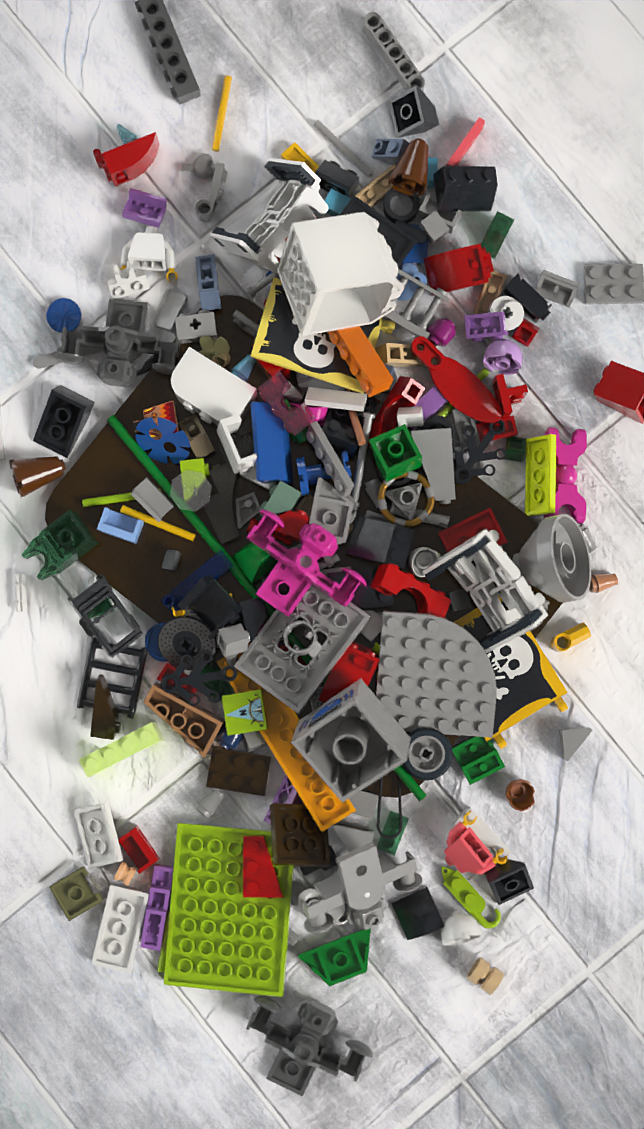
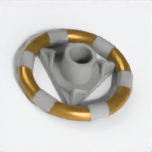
M414 471L405 473L388 482L384 480L379 488L377 497L382 515L390 523L402 527H414L423 523L430 516L435 503L434 493L429 481L423 475ZM407 477L420 482L386 491L399 478ZM423 485L428 498L427 506L417 518L413 519ZM385 495L409 520L394 517L388 511Z

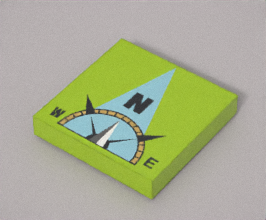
M261 689L222 696L228 736L268 729Z

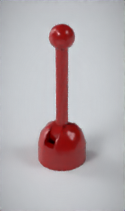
M252 518L246 533H250L253 527L259 524V521ZM273 533L270 535L284 542L286 546H291L293 543L290 538L285 539Z

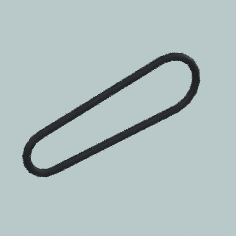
M398 775L399 830L393 836L384 835L380 830L383 776L380 778L377 831L386 839H393L399 836L402 831L401 783Z

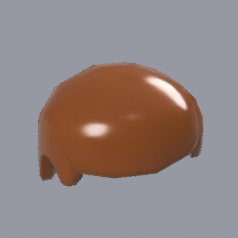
M521 778L512 780L505 789V799L513 809L526 811L535 803V790L527 780Z

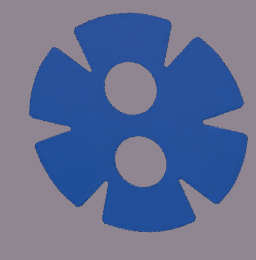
M152 417L143 419L137 425L136 429L145 435L136 434V441L144 451L152 448L149 457L167 464L168 455L171 461L177 464L185 460L189 455L188 451L180 447H190L189 439L184 431L173 433L177 425L172 421L158 417L157 426ZM149 430H159L162 438L159 440L153 439L149 435ZM164 443H173L176 446V452H167L163 447Z

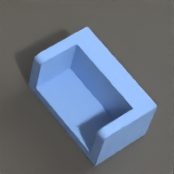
M105 507L97 530L136 544L144 521L120 514Z

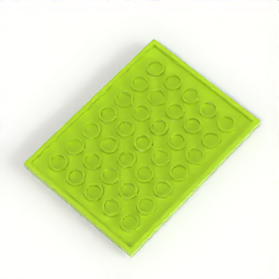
M177 823L163 985L277 997L284 996L294 866L273 865L284 895L283 898L243 897V836H265L273 863L271 831Z

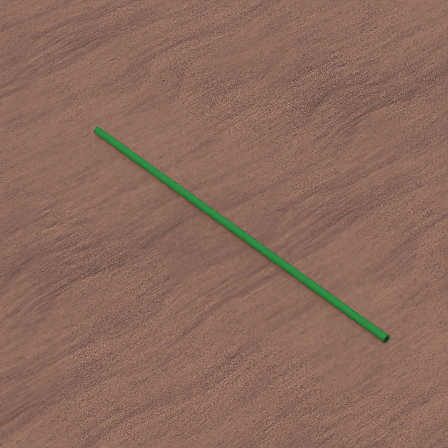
M110 416L107 422L252 599L259 598L255 595L258 589L251 583L218 540L116 416ZM265 602L267 607L266 616L270 619L275 610L270 604ZM292 631L289 632V644L292 647L296 644L301 649H306ZM309 654L299 655L307 665L313 659ZM328 676L322 682L323 685H325ZM402 764L393 769L419 802L427 796L404 769Z

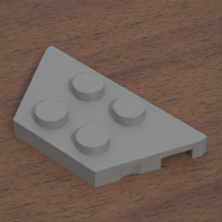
M318 477L309 524H319L337 538V545L345 543L354 502L347 497H342L336 488L322 477Z

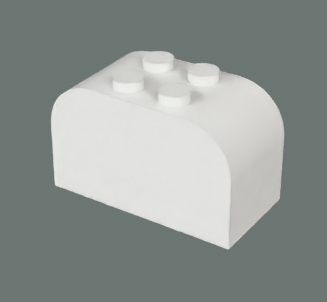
M190 347L176 366L171 377L172 388L178 400L185 406L184 409L192 414L197 412L201 419L208 424L213 422L219 425L220 420L239 414L241 420H243L251 407V402H254L258 396L256 388Z

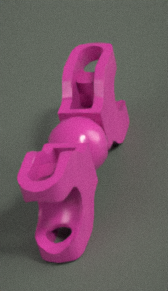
M548 427L544 435H556L555 514L543 515L544 519L558 515L559 508L564 506L569 509L571 517L578 524H583L586 519L587 504L583 496L579 494L577 485H574L578 476L574 466H577L579 456L587 449L586 431L584 429L575 430L572 434L571 443L566 445L560 440L558 429Z

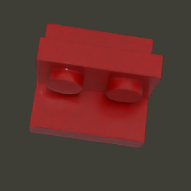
M504 374L495 375L492 381L495 399L502 410V418L509 417L513 412L511 405L521 403V400L528 393L527 385L507 389Z

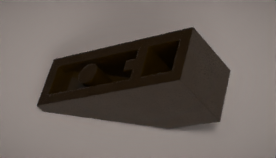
M99 674L95 686L90 737L114 740L116 734H120L121 722H118L119 714L105 677Z

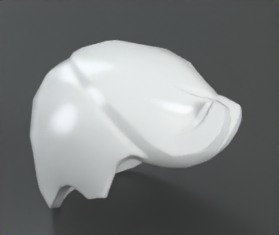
M428 547L416 548L408 555V568L413 575L425 577L422 571L436 559L440 558L441 555Z

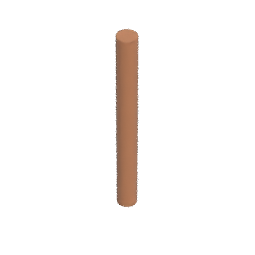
M348 410L358 444L364 445L366 440L357 412Z

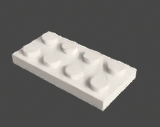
M113 884L110 885L91 964L131 973L149 893Z

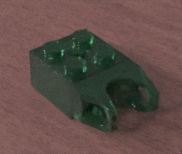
M69 509L39 532V535L31 541L28 548L22 553V556L26 559L39 554L44 556V566L37 575V578L43 581L52 575L64 571L98 545L99 542L79 514Z

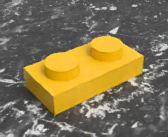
M296 142L281 154L283 160L304 162L314 173L319 167Z

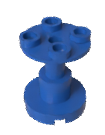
M347 450L341 451L342 465L349 477H351L350 465L345 463L349 462ZM304 456L296 458L301 495L310 496L308 486L317 485L318 477L330 479L331 476L326 473L325 467L322 468L321 464L305 466Z

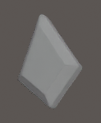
M254 492L236 499L238 529L242 528L259 513L260 505Z

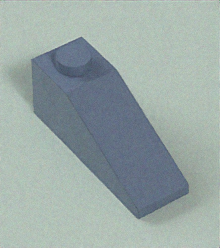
M212 254L195 257L202 311L220 309L221 300L215 256Z

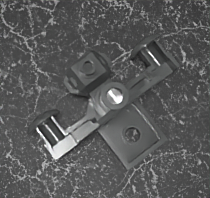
M109 298L106 326H80L82 333L69 332L63 327L61 336L62 350L61 353H56L55 356L63 363L76 365L81 364L85 360V358L78 355L79 347L103 349L107 357L98 365L96 375L104 384L128 387L131 385V382L136 380L137 374L136 368L130 362L138 359L142 353L159 354L158 363L152 364V368L160 374L172 375L176 368L175 360L176 357H179L181 343L177 339L175 343L162 342L157 334L145 333L148 302ZM124 316L132 318L131 322L127 325L121 323Z
M266 996L254 998V1001L259 1006L256 1012L252 1013L246 1029L249 1030L251 1027L266 1034L264 1042L279 1049L266 1077L267 1080L303 1097L316 1068L336 1077L338 1070L353 1076V1081L356 1082L362 1071L365 1057H373L372 1050L358 1040H348L345 1042L350 1048L347 1057L326 1048L323 1036L335 1031L338 1019L332 1008L316 1000L303 1003L298 1011L301 1024L287 1029L270 1021L274 1012L281 1013L282 1011L276 1001ZM296 1064L299 1067L298 1072L290 1073L287 1069L288 1065Z

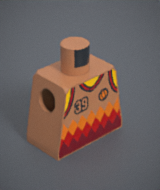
M174 401L143 410L144 419L152 417L158 426V417L165 418L177 425L173 433L179 432ZM142 420L133 421L135 433L140 432L136 427ZM149 430V435L153 439L159 440L162 438L159 430Z

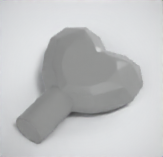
M204 153L198 156L193 163L182 164V171H194L197 176L209 179L213 176V169L211 167L213 157L210 154Z

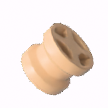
M123 861L115 874L114 880H121L124 882V885L129 886L137 868L129 867Z

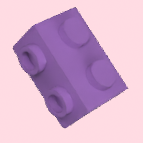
M130 188L129 198L123 209L122 217L159 228L166 213L167 199Z

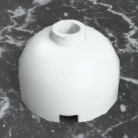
M461 911L450 913V918L444 921L445 926L441 928V938L444 946L456 945L455 942L466 943L482 935L477 920L469 914H462Z

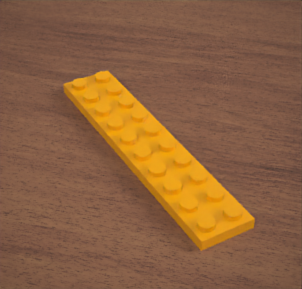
M244 652L238 653V658H240ZM226 657L217 661L221 670L228 666ZM231 669L226 671L228 677L233 676L234 673ZM237 669V678L229 683L235 693L262 690L268 729L261 730L260 733L322 832L355 812L356 809L348 798L341 802L291 743L300 720L295 711Z

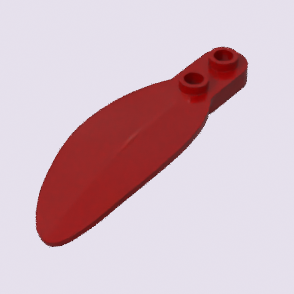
M420 336L413 340L410 346L412 354L429 370L436 388L454 408L464 415L484 423H496L502 418V410L495 397L469 369L458 361L445 357L426 337ZM417 345H421L423 350L419 351ZM431 359H435L437 364H432Z

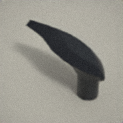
M159 354L152 355L147 359L142 368L137 371L136 376L149 372L152 364L158 361Z

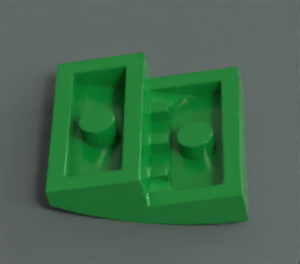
M472 736L452 746L453 754L469 785L505 767L491 739L486 741L484 737Z

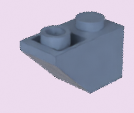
M377 139L371 157L391 165H397L409 142L405 139Z

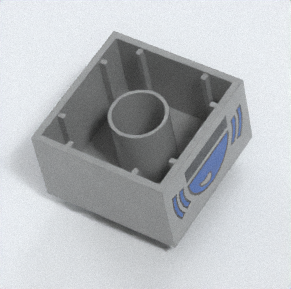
M359 679L300 719L291 743L341 802H344L407 761L411 738L364 681Z

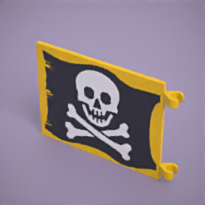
M498 596L505 610H509L500 596ZM478 608L454 622L471 633L478 642L493 631ZM531 631L486 653L493 667L496 679V707L492 738H494L499 748L503 749L507 746L500 733L551 702H555L560 712L568 709V706L561 697L568 692ZM484 737L486 741L492 739L491 737Z

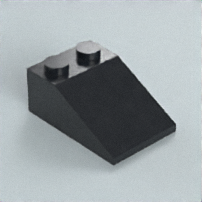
M62 385L52 389L33 441L68 458L89 419L95 402Z
M356 516L346 554L384 565L392 563L403 570L414 530Z
M378 567L355 570L365 579L366 587L359 585L353 593L355 596L350 602L361 610L394 606L393 595L386 596L370 587ZM340 571L326 573V576L333 582L335 581L340 584L345 574Z

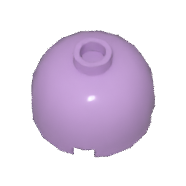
M510 339L497 340L487 347L483 358V365L491 372H493V369L501 370L499 374L513 375L518 373L519 368L521 369L523 355L520 347Z

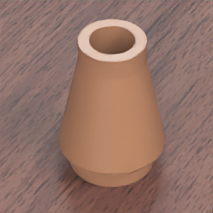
M615 573L592 574L589 591L591 593H599L617 585V575Z

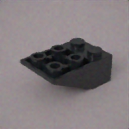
M367 399L363 412L373 413L377 403ZM332 408L322 430L336 453L341 454V451L347 450L348 458L353 459L359 444L348 410ZM356 411L363 430L365 417H363V412Z

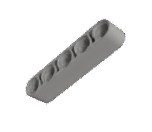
M376 12L368 13L364 20V31L401 85L407 91L412 88L411 85L413 83H417L420 85L421 90L424 91L425 80L382 17ZM375 22L377 25L370 26L368 23ZM385 37L388 41L382 42L379 38ZM395 52V53H397L399 56H398V57H391V56H390V53ZM407 68L409 72L403 73L400 69Z

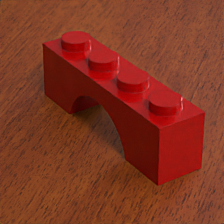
M399 376L371 424L369 439L395 429L398 421V408L416 405L425 387L410 377ZM368 442V447H367V448H369L370 450H372V449H371V446H370V443Z
M395 564L379 565L370 587L386 596L396 595L399 591L405 589L414 596L417 602V613L432 614L445 618L451 600L445 597V593L433 590L428 583L414 579L415 576L408 572L400 571L399 567Z

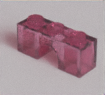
M278 371L258 387L259 395L272 406L271 410L274 415L283 420L285 429L289 433L292 432L295 436L311 424L316 417L305 403L294 408L286 405L284 393L292 386L283 374Z

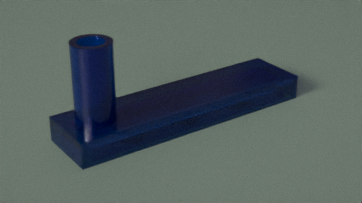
M220 550L160 600L173 615L172 607H174L175 611H179L181 608L178 604L203 577L211 575L217 580L234 564Z

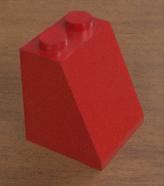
M611 360L609 365L603 370L601 381L595 385L593 395L598 402L643 424L644 372Z

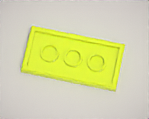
M548 434L526 439L525 514L529 517L555 514L556 435Z

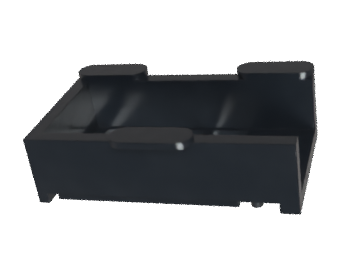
M99 574L95 577L97 579L95 583L75 598L69 597L67 600L81 618L79 624L89 637L94 636L105 653L113 658L144 633L140 630V626L134 617L127 612L114 594L106 578ZM109 596L114 605L91 621L86 613ZM117 607L133 631L113 647H110L94 624L99 623L100 619Z

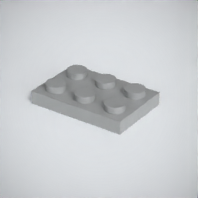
M593 264L584 266L585 304L644 303L643 264Z

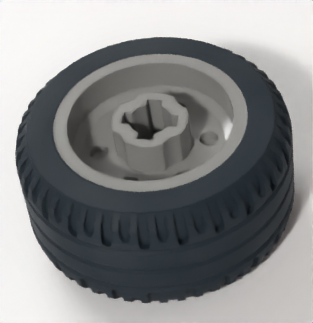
M419 728L410 732L408 736L411 740L407 761L402 763L404 769L411 776L419 780H433L442 776L450 767L453 757L452 746L448 738L442 732L433 728ZM424 750L429 751V755L426 758L422 755Z

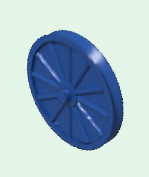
M60 298L49 305L46 318L50 327L56 332L62 333L63 327L72 332L79 326L82 314L79 306L73 300Z

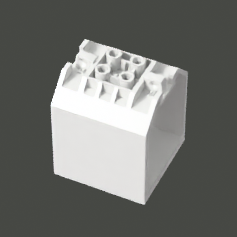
M365 212L292 223L277 271L301 336L372 324L395 309L396 301H390L400 297L404 290V285L396 279L398 266L392 258L391 248L387 245L384 236L377 232L378 221Z

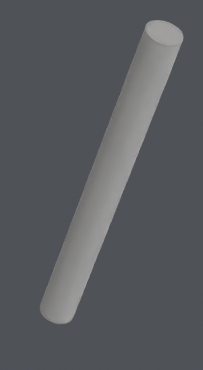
M317 120L313 124L368 178L373 174V171L322 122Z

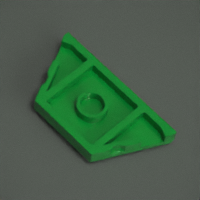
M371 928L358 930L299 953L298 957L315 974L319 975L329 987L367 972Z

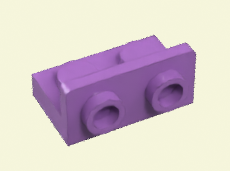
M504 311L464 315L466 339L472 338L473 342L484 341V337H491L492 340H501L503 335H508Z

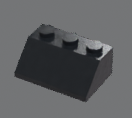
M443 166L433 174L438 212H457L458 210L462 212H490L492 210L498 186L495 166Z

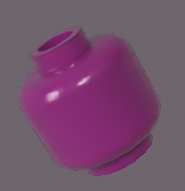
M437 318L427 330L430 333L428 340L435 347L447 346L456 335L454 323L448 318Z

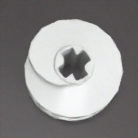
M501 296L490 303L487 313L502 312L504 310L505 313H508V316L505 317L506 331L515 329L523 321V307L513 297Z

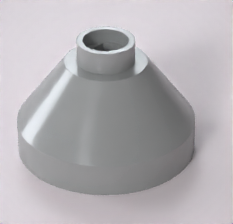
M568 514L546 517L521 548L520 553L513 556L512 562L520 570V577L523 576L528 584L557 601L566 603L581 600L587 595L591 582V561L583 532L578 523Z

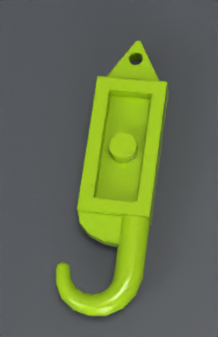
M441 866L444 880L442 883L482 927L487 929L496 927L501 920L499 910L497 908L494 909L496 913L494 921H487L481 915L486 904L481 895L457 869L452 870Z

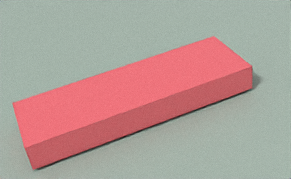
M480 117L478 118L446 166H457L483 130L485 120Z

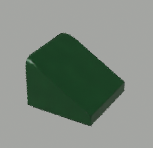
M513 436L506 439L505 450L507 456L505 460L523 461L526 438Z

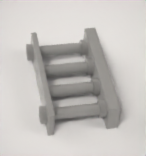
M398 269V273L402 275L399 282L404 287L408 280L419 286L404 312H401L399 315L392 311L385 316L416 335L428 338L430 333L426 331L428 329L427 325L442 299L449 302L450 299L446 297L448 293L440 288L434 290ZM428 290L436 296L422 320L414 324L410 321V315L424 291ZM398 298L392 299L390 302L397 301Z

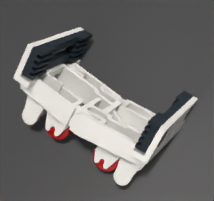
M270 158L264 168H267V171H270V174H273L272 176L276 177L275 179L279 180L278 182L281 185L265 207L266 210L259 215L244 233L233 234L225 231L224 228L216 227L209 236L226 252L242 256L262 270L269 269L273 273H278V265L286 244L285 239L289 235L292 223L315 220L316 216L312 211L325 214L328 211V205L318 193L321 179L304 162Z
M487 529L436 559L422 571L428 581H430L448 568L466 592L470 591L471 598L493 630L479 642L486 653L534 629L548 616L542 606L545 602L544 596L541 593L533 594L531 586L528 585L523 576L520 577L521 574L518 567L507 556L502 546L497 545L496 541L499 539L498 532L495 530L488 532ZM472 560H474L476 567L471 563ZM498 596H500L509 610H505Z

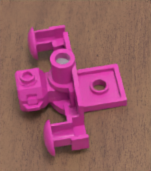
M259 510L263 518L257 526L253 527L246 538L277 559L278 563L255 595L289 617L311 585H314L343 607L348 606L355 596L353 593L359 585L366 587L365 579L358 572L350 568L341 569L345 577L340 584L335 581L333 582L320 572L317 560L320 557L333 556L338 548L337 538L319 524H305L299 532L301 548L287 549L270 536L277 526L284 529L283 521L269 510ZM282 583L289 587V592L286 595H281L278 592V586Z

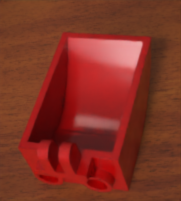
M154 132L102 154L99 149H94L93 155L99 169H104L108 181H113L116 187L136 179L146 172L154 162L160 144L157 133Z
M481 243L423 258L429 287L434 290L440 288L447 293L489 283L488 278H492L491 272H494L490 252L486 253L485 247L481 248Z
M351 643L331 670L318 700L324 703L359 679H362L368 686L379 662V659L376 658L377 654L373 653L372 649L359 643Z

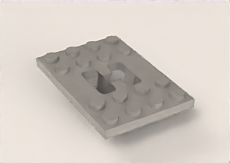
M311 585L289 617L276 609L234 667L299 714L371 617L351 602L347 607H343L314 585ZM298 618H302V619L305 620V621H296V620H297ZM298 626L306 627L303 636L309 640L314 636L310 647L301 649L296 644L293 648L289 646L288 635L293 628ZM317 632L327 636V640L322 646L317 642ZM283 637L285 645L289 649L287 652L278 648V644ZM309 654L313 659L307 666H303L297 661L299 655Z

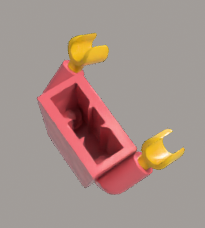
M469 810L465 814L464 820L462 822L459 821L448 833L446 841L448 847L444 850L446 854L445 861L450 866L454 865L461 873L470 872L481 875L495 867L496 863L504 864L507 861L508 855L499 857L504 852V849L500 848L496 851V856L493 858V855L470 827H466L467 825L474 824L477 816L473 820L468 818L472 811Z

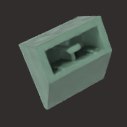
M282 481L279 484L275 483L269 493L271 496L269 501L265 500L259 510H269L277 516L290 510L294 511L302 498L301 492Z

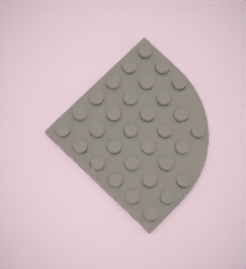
M383 610L376 697L403 730L412 732L419 728H433L443 734L492 738L496 707V679L491 662L477 639L462 626L444 617L425 613Z

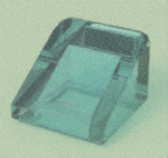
M118 124L116 126L123 144L138 139L135 134L122 125Z

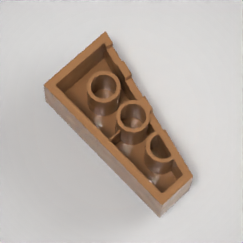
M157 682L152 685L144 700V703L153 712L166 721L175 732H178L202 757H205L209 752L225 719L199 705L191 706L188 700L177 693L169 694L164 692L161 684Z

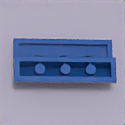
M251 402L254 453L257 456L255 461L257 481L264 484L278 481L293 484L288 411L286 406L281 403Z

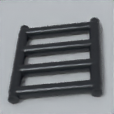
M91 637L76 707L79 709L84 707L93 708L94 700L86 699L88 687L95 688L96 680L90 679L92 668L135 676L132 688L107 683L110 692L131 696L128 707L115 706L119 714H124L130 719H134L148 648L126 647L120 652L139 657L137 668L94 660L96 648L102 649V647L94 637ZM108 643L110 647H113L115 645L112 643Z

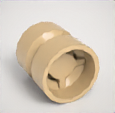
M479 957L468 972L466 979L475 985L480 984V988L491 995L501 983L504 973L496 967L491 968L489 962Z

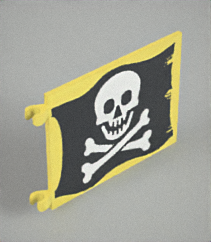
M274 277L250 357L364 393L360 387V382L351 373L347 362L342 359L337 346L331 342L328 332L301 336L281 279ZM382 317L374 323L362 325L360 328L375 349L380 329L387 334H392L396 323L383 320Z

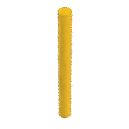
M228 75L224 77L212 144V151L219 152L232 81V77Z
M123 505L120 510L123 514L143 520L148 524L190 541L195 539L196 534L162 520L157 522L154 517Z

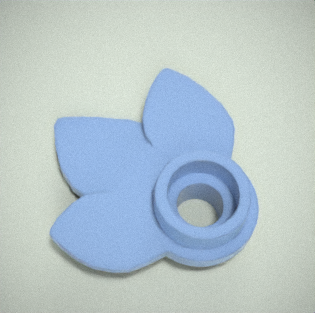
M402 264V271L415 279L419 278L422 283L427 285L426 276L418 272L414 264ZM399 273L396 277L397 281H399L402 276ZM408 280L397 300H410L419 285Z

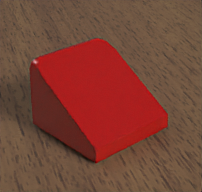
M523 318L512 338L529 347L540 328Z

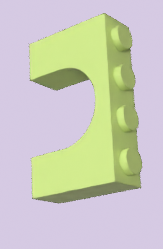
M151 722L79 759V762L88 778L165 739L157 723Z

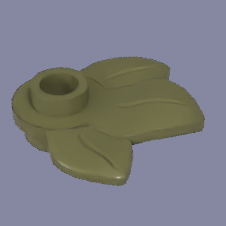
M210 336L200 337L202 350L198 353L222 368L229 364L230 355L228 352L230 346L223 337H218L216 340Z

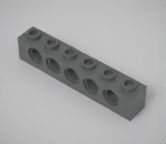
M137 0L134 2L138 13L142 12L144 18L141 20L145 30L149 29L151 36H148L152 47H156L158 53H156L157 60L160 65L163 64L165 67L163 71L164 77L167 82L170 81L172 84L170 91L173 99L177 98L179 104L200 97L199 86L163 0ZM151 9L157 10L154 14L148 13ZM158 26L164 27L161 31L155 30ZM166 43L171 44L169 48L162 47ZM173 60L178 61L177 65H169ZM178 78H185L183 83L176 82Z

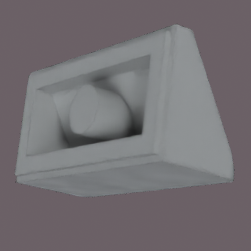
M170 290L154 326L173 333L176 326L175 317H179V314H181L188 299L187 295Z

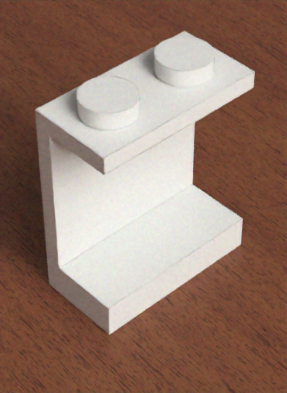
M239 414L220 420L217 433L234 474L238 472L245 474L252 470L251 468L257 456L253 454L240 459L230 435L237 432L242 420Z

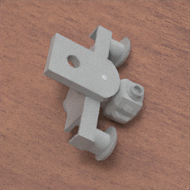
M373 842L336 858L338 866L334 874L314 884L322 899L310 906L304 899L301 900L303 911L307 915L304 928L312 934H321L328 931L334 923V918L325 912L345 903L348 904L346 915L350 924L364 930L377 927L384 919L383 910L385 904L382 896L386 891V884L393 881L394 888L400 892L414 891L422 884V876L414 872L418 870L415 858L407 851L405 852L406 862L396 866L384 853L378 855L376 845Z

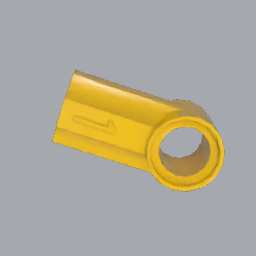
M582 622L555 635L551 640V647L556 652L566 651L592 637L590 630ZM558 638L565 640L564 648H560L557 645Z

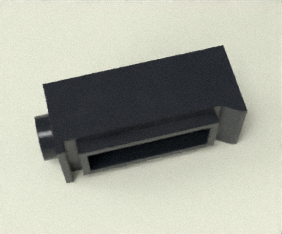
M519 273L504 287L503 292L517 300L522 305L524 312L534 322L537 323L540 319L544 321L551 313L549 309L552 304L548 305V302L524 279L521 280Z

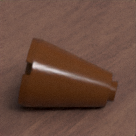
M417 138L410 141L389 177L388 184L392 183V189L401 194L412 196L413 193H418V196H422L426 192L429 146L423 139Z
M58 456L9 460L10 469H13V480L20 498L61 477L63 471L66 470L63 459L59 460Z

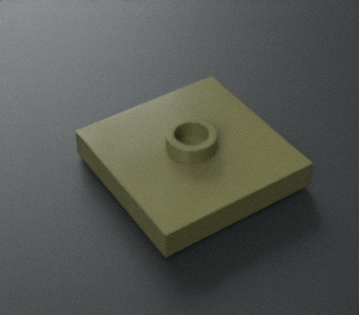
M85 866L49 886L68 921L104 901Z

